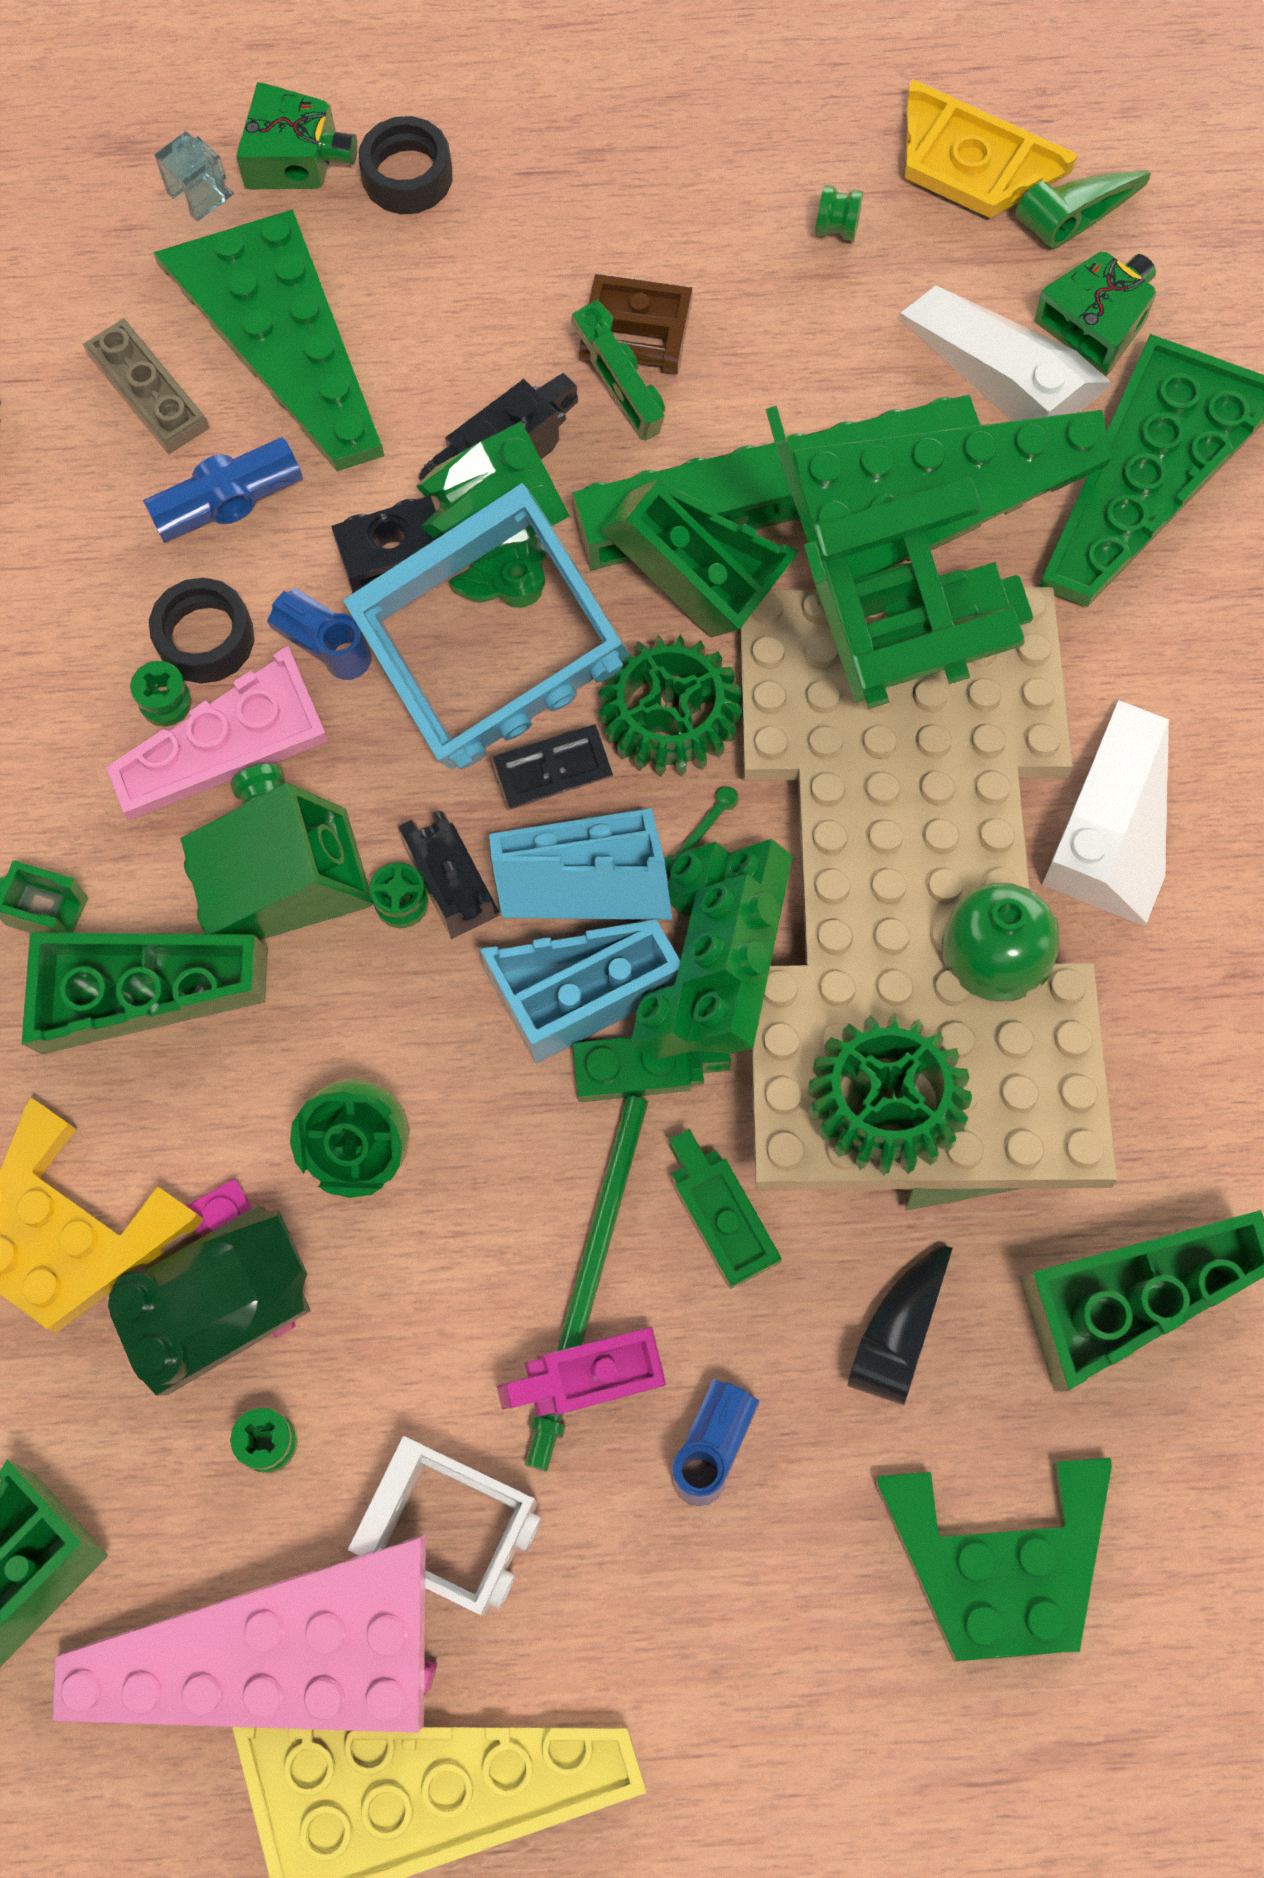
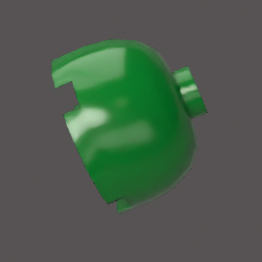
M992 883L970 891L953 908L942 936L943 962L948 971L949 967H951L953 973L961 980L960 985L970 994L989 1001H1015L1026 997L1028 991L1036 989L1040 984L1042 986L1049 979L1060 950L1058 921L1049 905L1030 889L1013 883Z
M349 1078L332 1081L307 1099L292 1122L290 1146L296 1165L303 1174L308 1170L314 1178L321 1181L318 1185L319 1188L329 1194L347 1198L372 1195L382 1189L383 1185L396 1174L406 1158L410 1128L405 1110L392 1093L374 1082Z

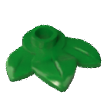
M532 536L483 563L472 562L470 568L449 580L450 587L459 595L477 602H485L500 597L507 605L512 607L530 606L539 600L546 580L542 565L547 558L546 549L540 539Z

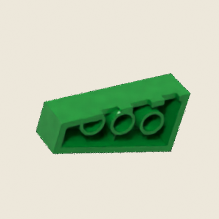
M30 932L21 1044L40 1054H46L265 1003L268 948L255 935Z
M1258 1210L1021 1275L1020 1279L1054 1391H1069L1087 1381V1378L1110 1365L1118 1363L1161 1335L1173 1331L1204 1310L1221 1303L1264 1278V1217L1262 1211Z

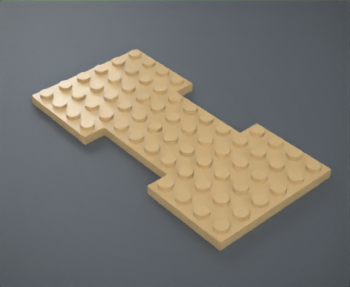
M1024 587L1033 613V620L1030 623L1021 625L1025 639L1023 646L966 663L970 678L956 683L948 684L945 671L943 670L888 687L886 692L890 703L868 709L866 700L857 703L854 701L823 606L817 603L815 589L770 590L740 629L744 781L798 780L806 966H770L754 1048H752L756 1190L1113 1188L1117 1181L1094 963L1054 964L1049 979L1042 986L1040 984L1036 989L1028 991L1026 997L1015 1001H989L966 991L960 985L961 980L953 973L951 967H949L948 971L943 962L942 936L950 914L955 905L970 891L992 883H1013L1029 889L1019 778H1069L1073 767L1054 589L1051 587ZM886 612L866 617V624L887 618ZM896 1014L900 1021L899 1028L910 1030L911 1024L920 1019L923 1025L921 1035L925 1038L941 1031L943 1042L940 1051L957 1048L960 1057L955 1067L968 1069L969 1080L963 1089L971 1092L972 1101L970 1107L963 1110L968 1116V1120L963 1131L954 1132L957 1139L951 1150L947 1151L938 1147L939 1155L937 1161L931 1164V1166L917 1156L915 1170L909 1174L901 1167L899 1160H894L890 1172L883 1176L879 1169L880 1160L869 1158L868 1165L859 1170L858 1166H856L857 1151L852 1149L847 1155L838 1158V1155L835 1153V1147L839 1137L822 1140L819 1135V1129L824 1120L812 1119L810 1106L816 1099L808 1094L809 1081L817 1077L813 1073L814 1061L818 1056H826L824 1053L825 1044L831 1037L843 1041V1028L849 1023L864 1033V1023L870 1015L875 1018L880 1028L887 1027L889 1018ZM877 1059L885 1063L898 1061L893 1059ZM921 1073L917 1078L915 1087L926 1098L924 1104L935 1112L937 1110L935 1092L927 1078ZM845 1077L841 1083L842 1094L851 1111L857 1116L861 1112L864 1099L855 1091L856 1084ZM902 1084L896 1091L887 1089L886 1095L883 1089L880 1090L877 1103L883 1097L892 1099L893 1092L896 1099H898ZM885 1125L879 1128L889 1131L904 1130L897 1125Z

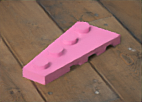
M288 645L273 655L274 661L255 674L250 670L233 682L234 688L210 704L205 700L188 712L190 715L188 719L170 731L162 729L106 767L122 811L128 821L231 781L236 774L246 768L266 763L274 764L329 742Z

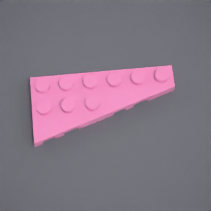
M426 1534L376 1552L372 1551L330 1567L307 1572L198 1610H191L170 1617L167 1620L136 1630H129L59 1654L55 1657L53 1721L418 1733L424 1726Z

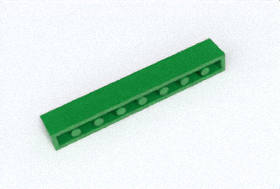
M968 394L956 398L941 397L927 405L907 410L892 409L884 412L879 417L855 423L852 421L840 422L830 429L806 435L795 433L787 436L793 455L795 449L978 426L981 424L971 397ZM775 442L757 447L753 445L742 446L732 453L709 459L703 457L693 458L680 466L660 471L645 470L631 478L611 483L596 482L586 486L583 490L573 492L575 521L590 571L632 561L600 529L630 491L657 479L715 508L714 513L738 525L744 523L757 530L800 519Z

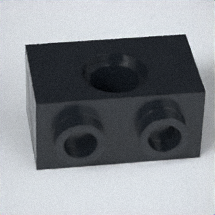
M431 497L405 499L399 501L391 508L368 515L356 514L348 517L342 523L331 526L352 593H355L437 539H433L420 527L436 512ZM391 542L401 543L400 545L394 548H382L384 545Z

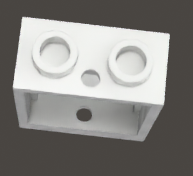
M403 1436L348 1550L360 1556L386 1548L414 1487L426 1466L515 1509L476 1594L425 1570L426 1589L486 1617L490 1606L500 1610L516 1576L507 1571L517 1548L525 1552L528 1551L540 1526L542 1517L533 1514L538 1505L537 1501L514 1488Z

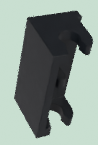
M596 724L492 757L493 771L497 783H500L507 810L613 777Z
M436 811L433 813L434 823L427 828L419 830L417 824L412 820L398 828L405 850L414 868L418 870L423 878L425 889L450 938L453 939L500 916V912L453 822L449 823L444 812Z

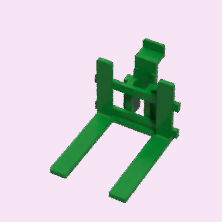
M777 405L765 409L775 445L808 542L804 544L815 585L855 703L866 700L868 709L890 703L886 688L943 670L945 671L948 684L969 679L970 674L966 663L1024 645L1025 639L1021 625L1032 622L1033 613L1021 577L1014 575L1001 579L996 562L967 571L958 570L939 576L927 540L926 530L981 512L980 500L972 478L966 477L916 494L909 492L893 497L892 502L836 519L834 516L814 524ZM904 538L911 562L862 578L853 579L847 559L848 555ZM886 612L887 618L866 624V617Z

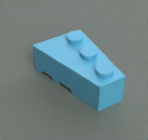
M652 808L489 834L491 859L502 918L672 920L665 860Z
M657 919L586 931V935L553 941H551V937L536 939L530 945L498 950L497 946L480 949L485 971L535 1064L637 1012L642 994L675 985L680 965V959Z

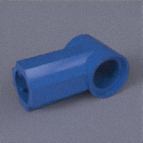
M297 588L288 592L283 591L272 604V611L267 620L270 628L325 663L328 671L334 677L342 680H352L360 677L368 670L372 654L363 633L352 616L345 613H334ZM352 643L344 650L335 651L342 644Z
M712 1380L683 1447L674 1459L672 1480L679 1498L687 1504L695 1506L709 1505L719 1498L760 1404V1400L750 1395L746 1390L728 1382ZM695 1460L706 1461L713 1466L717 1478L708 1487H692L683 1478L682 1471L685 1466Z

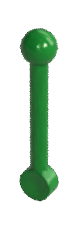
M725 786L719 789L716 796L717 803L679 850L675 854L665 857V867L668 875H670L675 855L692 850L724 810H731L736 807L738 794L734 788Z

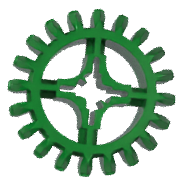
M658 634L656 639H654V648L648 649L638 641L634 646L635 658L629 656L621 661L623 667L615 675L606 679L605 684L607 686L601 687L599 690V703L602 704L601 709H599V720L602 725L607 726L605 728V737L609 744L619 743L617 750L618 755L622 759L636 754L635 766L638 767L639 771L646 767L650 761L655 763L656 773L660 777L665 773L666 765H676V771L683 776L687 771V762L692 761L703 770L707 765L706 753L720 758L724 753L723 741L732 742L736 736V726L734 724L740 722L742 717V708L738 704L741 701V688L739 685L733 684L735 673L732 667H722V656L719 651L704 656L705 645L701 640L691 649L685 647V640L681 634L674 641V645L665 646V641ZM648 683L649 695L639 700L638 707L628 711L627 705L632 695L643 684ZM661 697L666 703L664 707L661 706ZM711 700L713 704L712 712L700 726L694 729L692 727V715L701 710V704ZM667 703H673V708H667ZM676 704L679 705V713L675 708ZM656 732H663L669 735L656 734Z
M896 1014L889 1018L887 1027L880 1028L875 1018L870 1015L865 1020L864 1033L849 1023L843 1028V1041L831 1037L825 1044L824 1053L826 1056H818L814 1061L813 1073L817 1077L811 1079L808 1086V1094L816 1099L810 1106L812 1119L824 1120L819 1129V1135L822 1140L839 1137L835 1147V1153L838 1155V1158L847 1155L852 1149L857 1151L856 1166H858L859 1170L868 1165L869 1158L880 1160L879 1169L883 1176L890 1172L894 1160H899L901 1167L909 1174L915 1170L917 1156L931 1166V1164L937 1161L939 1155L938 1147L947 1151L951 1150L957 1139L954 1132L963 1131L968 1120V1116L963 1110L968 1109L972 1101L971 1092L963 1089L969 1080L968 1069L955 1067L960 1057L957 1048L940 1051L943 1042L941 1031L925 1038L921 1035L923 1025L920 1019L911 1024L910 1030L899 1028L900 1021ZM877 1059H893L898 1061L885 1063ZM921 1073L927 1078L935 1092L937 1100V1110L935 1112L924 1104L926 1098L915 1087L917 1078ZM845 1077L856 1084L855 1091L864 1099L861 1112L857 1116L851 1111L842 1094L841 1083ZM902 1084L898 1099H896L893 1092L892 1099L883 1097L877 1103L880 1090L883 1089L886 1095L887 1089L896 1091ZM885 1125H897L904 1130L889 1131L879 1128Z

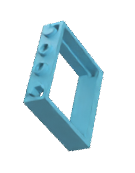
M523 483L343 600L435 757L440 763L450 769H454L457 766L459 769H464L474 765L487 754L485 748L502 737L504 740H510L521 735L531 727L532 722L530 719L546 709L556 711L565 707L577 697V689L593 679L595 682H602L612 677L623 667L621 661L631 656L542 509ZM531 525L603 643L452 739L382 621Z

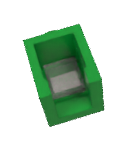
M13 860L7 875L0 878V920L3 924L28 933L74 932L88 900L87 895L76 880Z

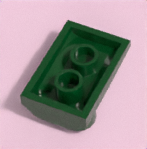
M264 1206L254 1207L142 1273L132 1272L123 1275L115 1282L109 1293L108 1301L111 1319L133 1371L156 1396L173 1393L311 1311L303 1294V1286L308 1273L280 1212L266 1211Z

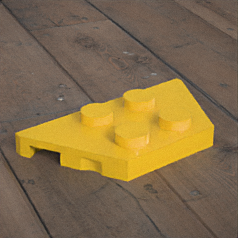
M912 79L910 82L907 97L905 179L986 217L992 218L1020 202L1024 194L1035 184L1044 181L1050 185L1070 174L1075 168L1078 157L1077 153Z

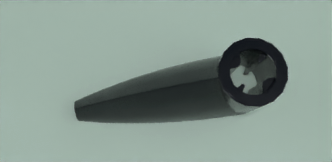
M946 1246L936 1247L914 1264L890 1289L862 1336L848 1380V1387L905 1406L953 1248Z

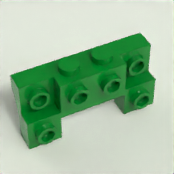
M773 839L731 853L715 841L675 855L668 884L670 905L684 916H691L676 983L673 986L642 994L636 1012L637 1018L631 1039L633 1046L653 1060L686 1052L712 1051L733 1054L754 1048L793 858L789 852Z

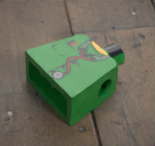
M257 82L236 154L245 189H318L323 186L329 161L352 165L355 163L357 136L355 134L336 132L331 106L325 100Z
M1098 252L1042 290L1034 322L1065 346L1077 351L1099 372L1107 376L1149 316L1157 293L1154 286L1149 282L1156 276V268L1153 262L1142 254L1134 255L1124 265L1108 252Z

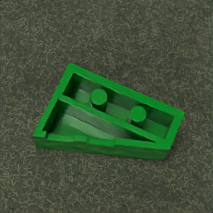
M657 479L630 491L600 530L710 637L740 630L799 551L787 545L779 546L757 535L758 530L744 523L738 525L714 513L715 508Z
M6 1459L0 1470V1667L109 1556L35 1473Z

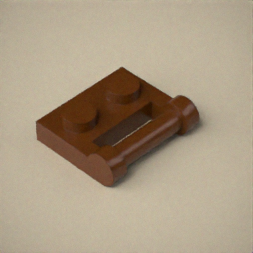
M595 274L589 304L598 299L612 315L611 331L667 338L666 346L617 340L619 344L625 342L633 351L638 363L662 366L663 372L679 373L692 304L693 287ZM581 339L579 358L580 360L590 361L591 353Z

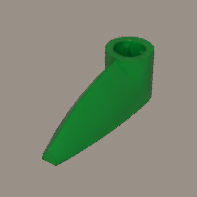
M1141 170L1098 174L1077 179L1055 188L1047 182L1041 181L1024 194L1018 203L1015 216L1050 248H1057L1094 225L1148 184L1151 173Z

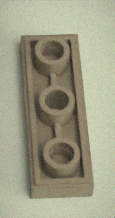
M124 318L83 344L87 355L168 455L210 428L204 414Z

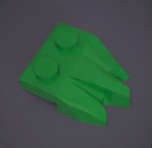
M522 421L436 466L416 485L425 497H437L440 501L439 509L420 526L433 539L444 535L522 483L533 495L551 526L570 517ZM529 525L474 562L483 563L536 535V532Z

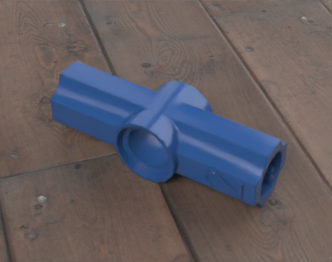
M282 436L234 459L225 454L208 457L195 467L192 478L148 497L143 502L165 543L213 520L219 524L237 522L253 510L256 500L302 480L303 476L290 446Z

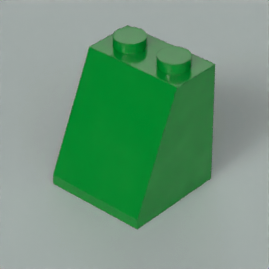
M285 783L180 838L186 858L184 860V870L194 888L199 907L197 909V919L205 934L255 935L259 940L374 905L370 897L368 881L346 808L292 784Z

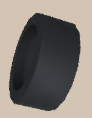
M414 116L392 117L375 125L364 136L359 147V166L364 188L370 199L384 210L397 214L423 212L436 206L447 195L453 182L449 143L441 129L428 120ZM402 151H417L428 155L434 160L433 166L428 171L413 179L396 180L386 177L378 171L380 164L384 160Z
M202 577L181 581L168 588L154 603L149 617L150 639L162 661L176 666L185 681L199 684L221 681L236 673L248 660L255 641L253 623L246 605L236 590L219 580ZM213 608L225 611L232 620L231 633L220 646L211 651L192 654L182 652L174 645L172 641L174 627L184 616L191 612Z

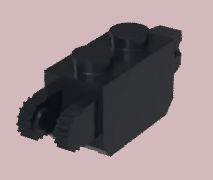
M564 372L541 387L537 385L532 387L525 379H522L446 436L447 447L435 455L427 464H424L418 478L422 481L436 466L521 421L539 457L543 459L553 451L560 440L559 427L566 420L565 413L578 403L577 385Z

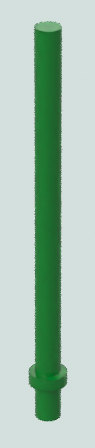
M627 1096L556 1351L583 1344L649 1103L647 1100L637 1096ZM563 1414L532 1416L529 1429L533 1430L534 1433L525 1466L548 1472L557 1437L563 1438L566 1425L561 1423Z

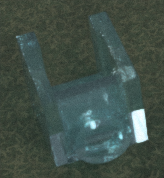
M185 131L154 154L167 194L174 199L184 191L189 204L190 214L197 222L234 195V192L224 184L226 176L220 156L199 136L194 138Z

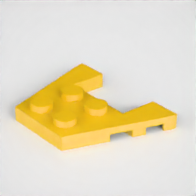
M31 1097L25 1105L0 1169V1295L44 1328L56 1334L107 1296L115 1282L123 1275L129 1274L142 1263L147 1266L164 1253L162 1250L164 1246L183 1232L187 1235L202 1223L203 1218L157 1186L123 1233L118 1235L41 1179L43 1173L77 1129Z

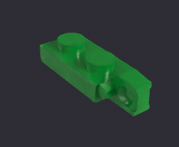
M598 299L575 311L572 314L571 323L591 353L590 361L640 440L646 441L659 434L665 417L664 402L657 389L651 384L646 387L636 371L639 368L638 362L631 348L625 342L619 344L611 331L612 315Z
M632 1037L573 1043L579 1102L627 1098V1096L639 1097L690 1091V1086L704 1084L703 1073L730 1071L731 1069L730 1053L696 1051L653 1060L631 1044Z
M690 1129L669 1139L671 1143L669 1148L680 1166V1169L670 1173L675 1184V1191L729 1289L732 1290L781 1263L782 1258L727 1159H721L716 1149L704 1155Z

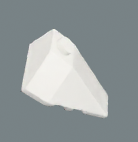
M937 285L900 313L899 319L1011 421L1081 412L1111 387L1112 382L1077 351Z
M1118 700L1042 883L1045 887L1144 927L1164 881L1166 871L1169 719Z

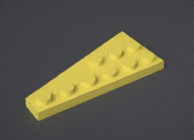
M232 1727L269 1878H406L647 1793L628 1728L422 1727L418 1733Z

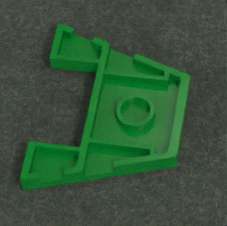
M1111 1457L1059 1461L1053 1464L1061 1527L941 1537L938 1534L931 1472L883 1475L875 1478L876 1489L887 1507L895 1525L897 1536L912 1563L920 1581L922 1592L954 1662L1080 1652L1112 1470Z

